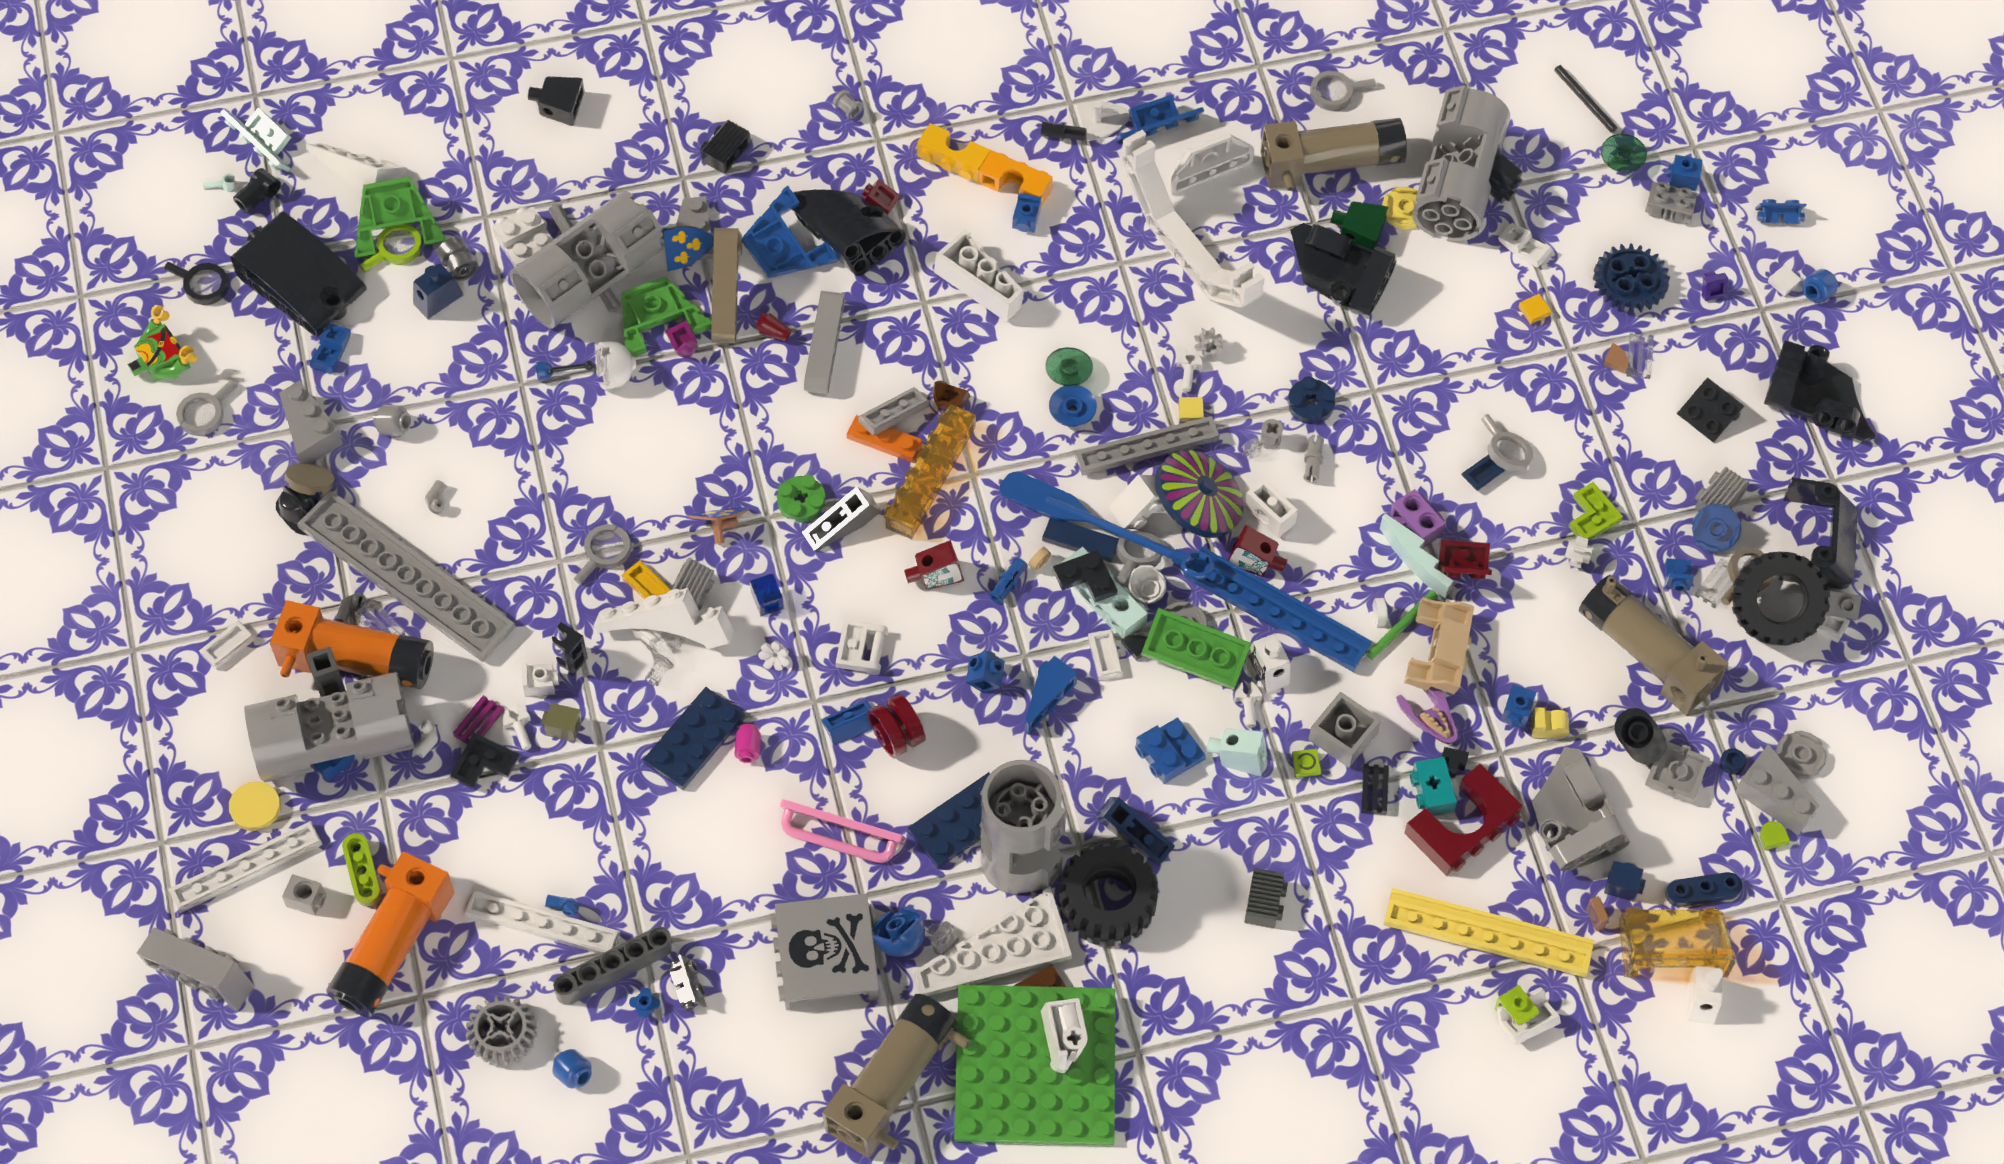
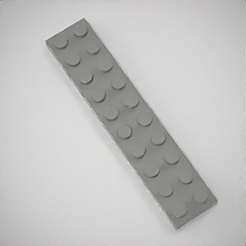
M331 490L297 523L300 530L481 662H484L516 628L515 623Z

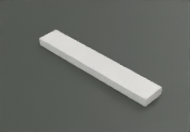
M310 821L168 890L179 913H182L322 846V842Z
M473 890L464 912L467 917L597 954H602L616 947L620 937V931L477 890Z

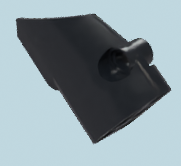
M827 189L793 192L799 201V206L792 209L798 220L817 239H823L833 248L840 262L855 276H862L898 248L906 239V232L887 216L882 207L874 206L855 193Z
M1302 223L1291 229L1304 284L1332 300L1338 306H1346L1370 316L1393 273L1397 262L1396 254L1374 246V250L1354 243L1352 239L1343 234L1316 224L1310 226ZM1338 289H1345L1347 291V294L1342 298L1334 295Z
M1785 340L1764 404L1811 419L1816 426L1863 442L1874 439L1876 435L1869 427L1860 408L1853 378L1827 362L1830 356L1828 349L1820 345H1812L1808 352H1806V346Z

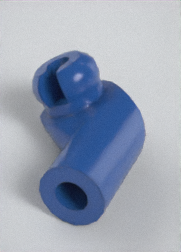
M548 894L545 907L563 910L564 915L572 917L576 915L579 904L574 898Z

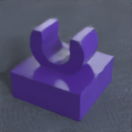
M1714 271L1704 273L1702 298L1705 301L1726 297L1728 276L1725 272L1716 274Z

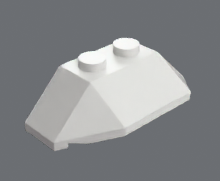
M1227 134L1215 140H1208L1195 148L1186 149L1180 154L1171 177V195L1252 163L1254 147L1231 134Z

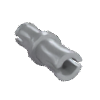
M1315 435L1309 437L1308 452L1304 457L1306 467L1303 479L1308 483H1311V476H1313V483L1319 481L1320 465L1323 463L1324 458L1322 455L1324 438L1317 435L1316 442H1314Z

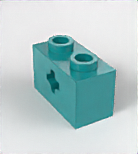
M1445 757L1415 762L1413 770L1410 772V782L1412 787L1416 786L1417 789L1416 803L1418 809L1423 810L1426 808L1433 816L1454 813L1457 800Z

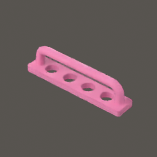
M782 799L780 807L784 808L781 825L787 835L875 863L888 862L894 856L898 843L903 845L905 840L903 835ZM797 812L888 840L886 849L883 853H878L795 828L791 824L793 814Z

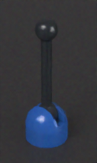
M586 361L584 364L553 367L548 362H536L538 381L547 380L552 377L554 372L582 368L591 370L594 367V363Z

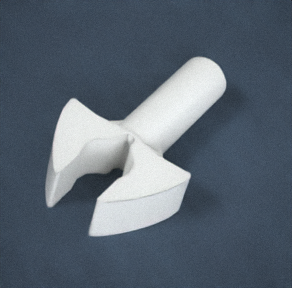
M1185 350L1177 359L1176 367L1184 369L1182 390L1190 392L1192 389L1193 371L1195 369L1202 370L1203 363L1200 355L1195 351L1194 360L1189 364L1186 360L1187 350Z
M1241 682L1236 690L1234 702H1242L1244 704L1246 726L1253 728L1256 726L1254 702L1261 701L1262 694L1259 688L1251 682V694L1247 697V694L1243 692V682Z
M515 705L519 715L518 721H515V719L510 717L509 711L506 708L503 717L504 729L513 728L522 750H529L532 745L524 724L531 721L530 715L522 707Z

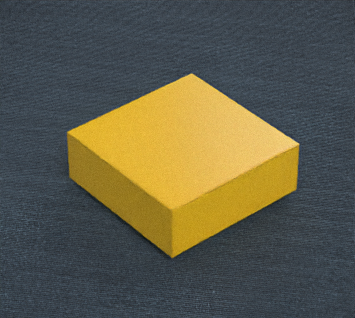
M1540 294L1520 302L1518 306L1530 324L1550 316L1552 312Z

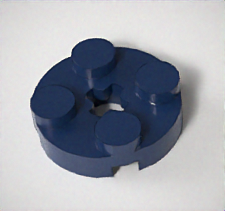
M1311 376L1304 377L1302 381L1295 383L1289 391V411L1295 419L1302 423L1312 424V421L1324 422L1334 411L1335 391L1323 381L1314 379ZM1307 398H1314L1317 404H1307Z

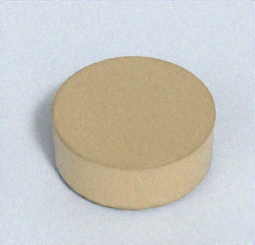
M1042 547L1030 559L1028 565L1034 571L1039 570L1049 560L1051 552L1047 548Z

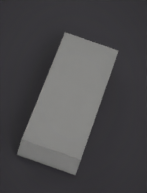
M913 387L859 416L858 422L874 436L929 407V400Z

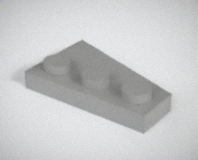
M706 196L683 199L676 227H697L711 234ZM713 246L700 260L713 259Z

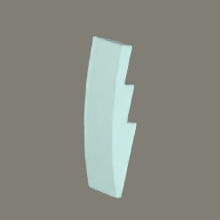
M1384 514L1380 530L1392 549L1424 584L1445 599L1451 592L1453 580L1437 570L1439 560L1423 550L1425 540L1387 514Z

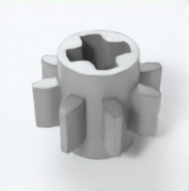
M1214 327L1210 331L1201 328L1200 335L1194 336L1195 341L1199 342L1194 347L1196 351L1202 350L1204 358L1207 354H1212L1216 357L1218 349H1223L1222 344L1219 343L1223 337L1221 334L1215 335Z

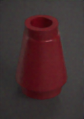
M765 312L761 314L755 326L759 334L783 340L784 342L787 341L792 331L774 315Z

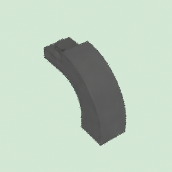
M331 647L306 654L320 697L346 691Z

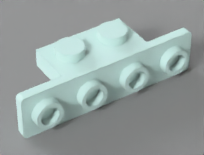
M258 108L246 124H243L234 114L224 109L220 112L226 118L224 122L234 130L237 128L240 131L239 136L247 143L252 142L255 145L253 149L263 157L266 155L269 158L268 163L278 171L280 168L287 172L290 171L291 168L278 154L292 137L263 110Z

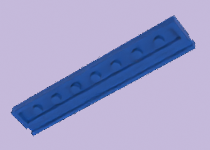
M1204 547L1200 549V551L1209 554L1213 558L1215 563L1213 573L1209 577L1199 580L1189 578L1185 574L1184 578L1352 672L1355 671L1365 656L1366 651L1370 648L1371 640ZM1194 558L1188 569L1191 568L1197 571V573H1201L1209 563L1199 560V558Z

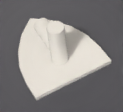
M1097 100L1076 104L1082 126L1087 129V141L1098 140L1116 133L1130 119L1128 109L1111 102Z

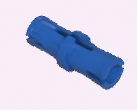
M1016 557L1007 571L1001 573L999 582L988 594L993 602L997 604L1002 603L1009 591L1018 585L1017 580L1025 569L1028 568L1027 563L1023 559Z

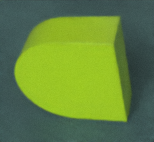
M1769 821L1762 826L1759 837L1764 850L1789 845L1790 839L1782 824L1776 821Z

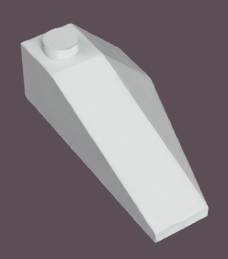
M323 143L306 144V149L353 189L360 192L363 191V185L402 178L407 170V167L387 160H370L368 155L348 153V150Z

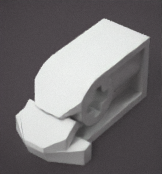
M1079 998L1046 1002L1041 1009L1051 1057L1050 1065L1056 1072L1065 1073L1072 1061L1075 1063L1087 1043V1032Z

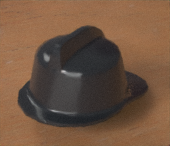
M285 485L283 492L276 501V511L295 533L307 535L298 528L297 523L318 501L313 495L299 493Z
M1629 708L1617 717L1615 734L1630 757L1641 764H1652L1659 761L1666 750V738L1654 719L1645 710L1639 708Z

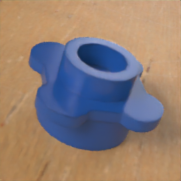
M643 988L639 995L630 998L629 1005L636 1009L639 1017L647 1018L655 1009L660 1007L661 1002L651 994L649 988Z

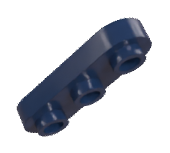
M1732 872L1676 879L1669 883L1665 896L1667 901L1676 907L1731 900L1736 898L1741 892L1742 881L1738 875ZM1726 881L1732 882L1734 886H1728ZM1701 885H1706L1709 890L1702 889ZM1680 888L1684 891V893L1680 894L1676 891V889Z

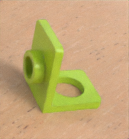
M1520 985L1498 997L1494 1008L1497 1011L1498 1007L1503 1006L1518 1026L1523 1025L1539 1014L1538 1008Z

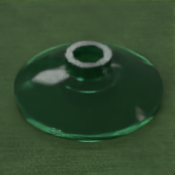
M1615 134L1604 141L1601 147V157L1609 168L1618 172L1629 173L1640 169L1644 165L1647 151L1644 144L1638 138L1629 134Z
M1064 347L1053 351L1048 356L1045 369L1049 378L1055 383L1063 386H1077L1090 378L1093 371V363L1084 351L1073 347Z

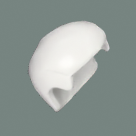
M1140 565L1131 572L1128 578L1130 593L1142 604H1155L1163 598L1167 590L1166 579L1152 565Z

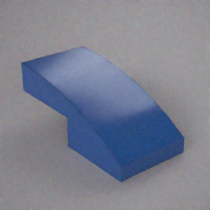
M329 323L319 338L320 346L310 360V367L333 374L345 351L351 335V329Z

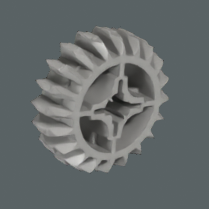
M496 995L494 998L495 1002L490 1003V1000L485 999V1007L481 1005L476 1006L478 1014L470 1013L471 1022L466 1023V1028L469 1031L465 1035L467 1040H470L468 1043L469 1048L475 1049L474 1054L477 1058L483 1055L482 1059L485 1063L492 1058L493 1065L495 1066L498 1065L500 1060H503L504 1065L507 1066L509 1063L508 1059L513 1058L515 1062H518L519 1053L523 1056L527 1055L525 1047L533 1048L534 1043L531 1039L537 1038V1032L534 1030L537 1028V1022L533 1020L535 1018L532 1011L528 1012V1005L526 1003L520 1005V999L516 998L511 1002L510 996L506 995L504 1001H500L499 996ZM500 1014H507V1015H505V1016H503V1017H497V1016H496V1015H500ZM521 1021L523 1024L522 1031L516 1039L513 1031L517 1028L516 1024ZM487 1022L490 1030L486 1033L487 1037L482 1040L481 1031ZM499 1044H506V1045H507V1046H503V1047H496V1046H498Z

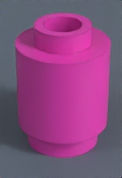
M743 724L736 732L734 756L740 762L752 763L759 758L761 744L759 727L753 724Z

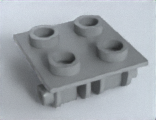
M1652 181L1645 212H1649V215L1660 217L1662 209H1664L1662 218L1665 219L1667 210H1671L1669 220H1672L1675 211L1674 221L1683 224L1685 222L1690 223L1697 192H1693L1689 188L1673 187L1665 182L1657 183Z

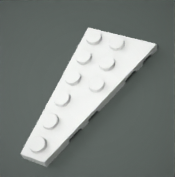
M1051 886L1043 890V893L1035 898L1025 901L1016 910L1006 913L977 931L968 940L961 941L955 945V948L944 955L937 956L915 970V978L920 994L932 996L958 989V985H974L1071 960L1072 953Z

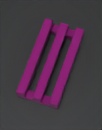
M483 695L453 731V736L468 744L470 740L468 738L480 726L489 712L493 710L494 712L477 732V734L484 737L502 715L504 708L500 705L497 706L494 701H489Z

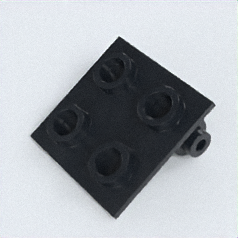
M1707 377L1676 414L1714 443L1729 424L1740 417V411L1745 406Z

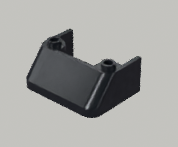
M1792 477L1783 501L1832 508L1830 545L1816 547L1811 554L1810 562L1819 567L1822 576H1825L1828 582L1826 583L1828 588L1846 589L1854 579L1858 510L1834 484ZM1778 576V580L1797 583L1788 576Z

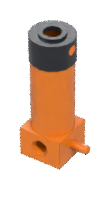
M288 600L284 604L270 641L277 664L282 667L280 675L285 678L290 676L292 669L312 673L306 654L331 647L340 671L367 677L397 672L402 686L419 690L427 682L434 654L433 642L430 640L323 618L320 607Z
M404 851L393 868L384 864L378 867V874L387 877L384 882L388 892L349 956L341 964L326 989V993L336 1003L360 1016L372 1017L387 992L389 984L428 920L430 919L437 923L455 893L447 871Z

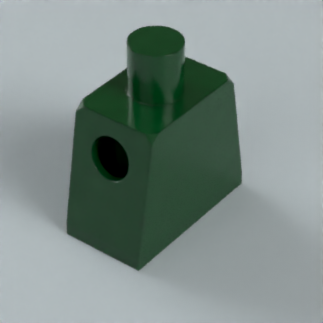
M1353 201L1350 203L1347 213L1334 210L1330 223L1342 226L1341 234L1352 239L1354 243L1374 250V246H1377L1386 221L1388 207Z

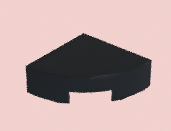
M1130 635L1121 639V644L1137 661L1143 657L1141 653L1147 637Z

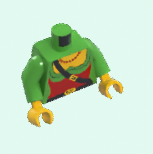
M155 305L151 309V316L154 319L150 320L146 330L134 346L138 359L127 365L134 377L147 370L155 381L160 379H177L184 370L191 368L189 362H196L197 356L192 354L193 348L189 346L181 348L166 324L161 323V321L169 319V312L163 310V306Z

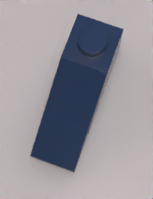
M1109 797L1094 816L1111 832L1158 866L1162 864L1175 847L1173 843L1119 797Z

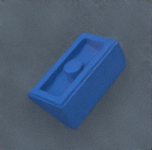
M867 700L821 719L834 745L872 730L867 717V711L872 709Z

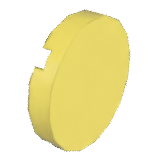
M1397 187L1385 195L1382 206L1388 207L1386 221L1389 224L1401 229L1417 227L1412 214L1418 190L1410 187Z
M260 781L248 782L240 786L232 794L229 801V813L234 823L241 829L248 831H258L257 829L263 827L265 829L271 826L277 820L281 811L280 798L276 790L269 784Z

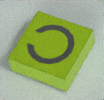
M1317 749L1292 751L1296 778L1321 774Z

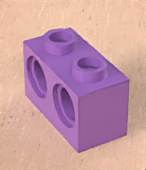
M1416 489L1392 503L1391 518L1424 539L1423 548L1443 535L1446 524L1444 518L1439 512H1435L1432 509L1427 498L1424 495H1420ZM1407 508H1413L1416 511H1410ZM1423 525H1428L1431 528H1425Z

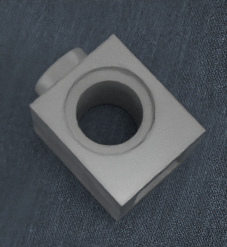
M292 874L282 898L286 907L315 916L318 908H322L324 905L326 894L320 882ZM304 893H312L306 899L300 898Z

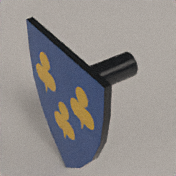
M691 226L663 229L667 271L678 270L700 260L714 245V236L703 229Z

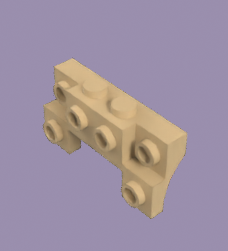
M1424 597L1420 600L1416 622L1434 628L1428 662L1414 658L1409 660L1404 683L1426 691L1430 687H1434L1453 695L1460 688L1462 672L1468 663V657L1465 656L1472 641L1469 633L1474 606L1461 601L1440 602Z

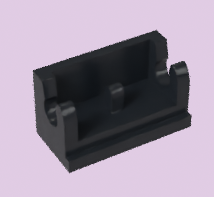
M560 622L557 629L561 633L562 641L552 636V642L562 649L564 661L560 657H556V661L559 666L569 672V675L574 676L588 659L584 637Z

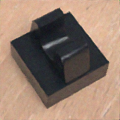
M1444 747L1441 757H1445L1450 777L1455 778L1458 769L1465 770L1469 752Z

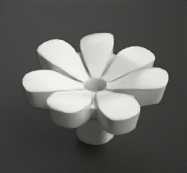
M774 641L771 645L765 643L761 646L762 651L759 652L758 656L762 660L766 659L763 664L766 669H770L774 665L776 670L781 671L783 666L787 667L789 665L790 658L787 657L789 651L780 642Z

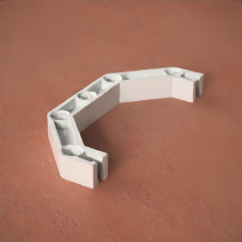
M1140 130L1124 139L1122 162L1148 226L1203 295L1209 300L1240 308L1260 298L1263 294L1265 278L1261 273H1256L1255 277H1253V269L1255 268L1253 263L1249 262L1235 271L1222 269L1176 213L1154 160L1156 145L1151 140L1147 141L1145 145L1146 133Z

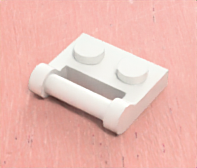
M844 619L836 658V668L863 671L870 675L880 674V656L884 638L887 637L888 628L880 624ZM867 634L874 635L870 661L863 660Z

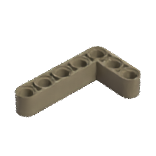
M739 228L714 229L712 343L736 344L739 255H742V234Z

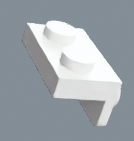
M1542 987L1526 993L1538 1008L1539 1014L1521 1026L1515 1023L1503 1006L1497 1008L1499 1026L1515 1045L1561 1023L1559 1014L1546 1001L1545 991Z

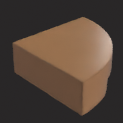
M1612 343L1603 366L1625 374L1628 367V358L1623 349Z

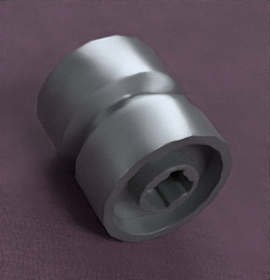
M450 238L444 241L437 249V256L442 264L447 267L446 270L455 278L456 282L465 281L477 272L479 268L478 263L462 238Z

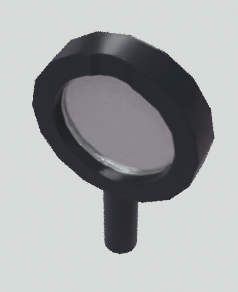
M171 262L165 264L164 269L183 278L184 291L188 299L196 304H214L220 301L229 289V280L224 269L216 264L201 263L192 267L189 271Z

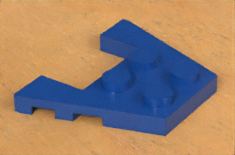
M788 185L741 240L767 279L838 261L837 255L827 242L806 253L781 218L782 215L799 206L798 199Z

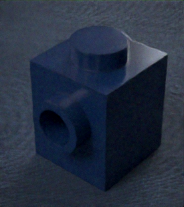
M1613 861L1604 893L1634 902L1637 894H1642L1646 880L1642 879L1644 869L1638 868L1633 863Z

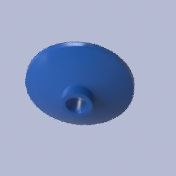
M1079 385L1062 386L1051 395L1049 400L1051 416L1064 426L1078 427L1085 425L1096 413L1097 403L1094 395L1088 389Z

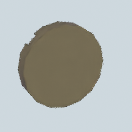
M311 463L292 464L287 468L284 478L285 482H289L288 486L292 490L307 495H316V492L322 491V494L328 493L332 490L335 479L328 469Z

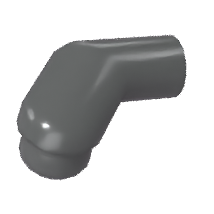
M356 593L342 599L335 621L347 623L350 613L361 609L365 605V595Z

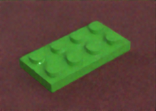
M1158 608L1141 655L1234 690L1251 642Z

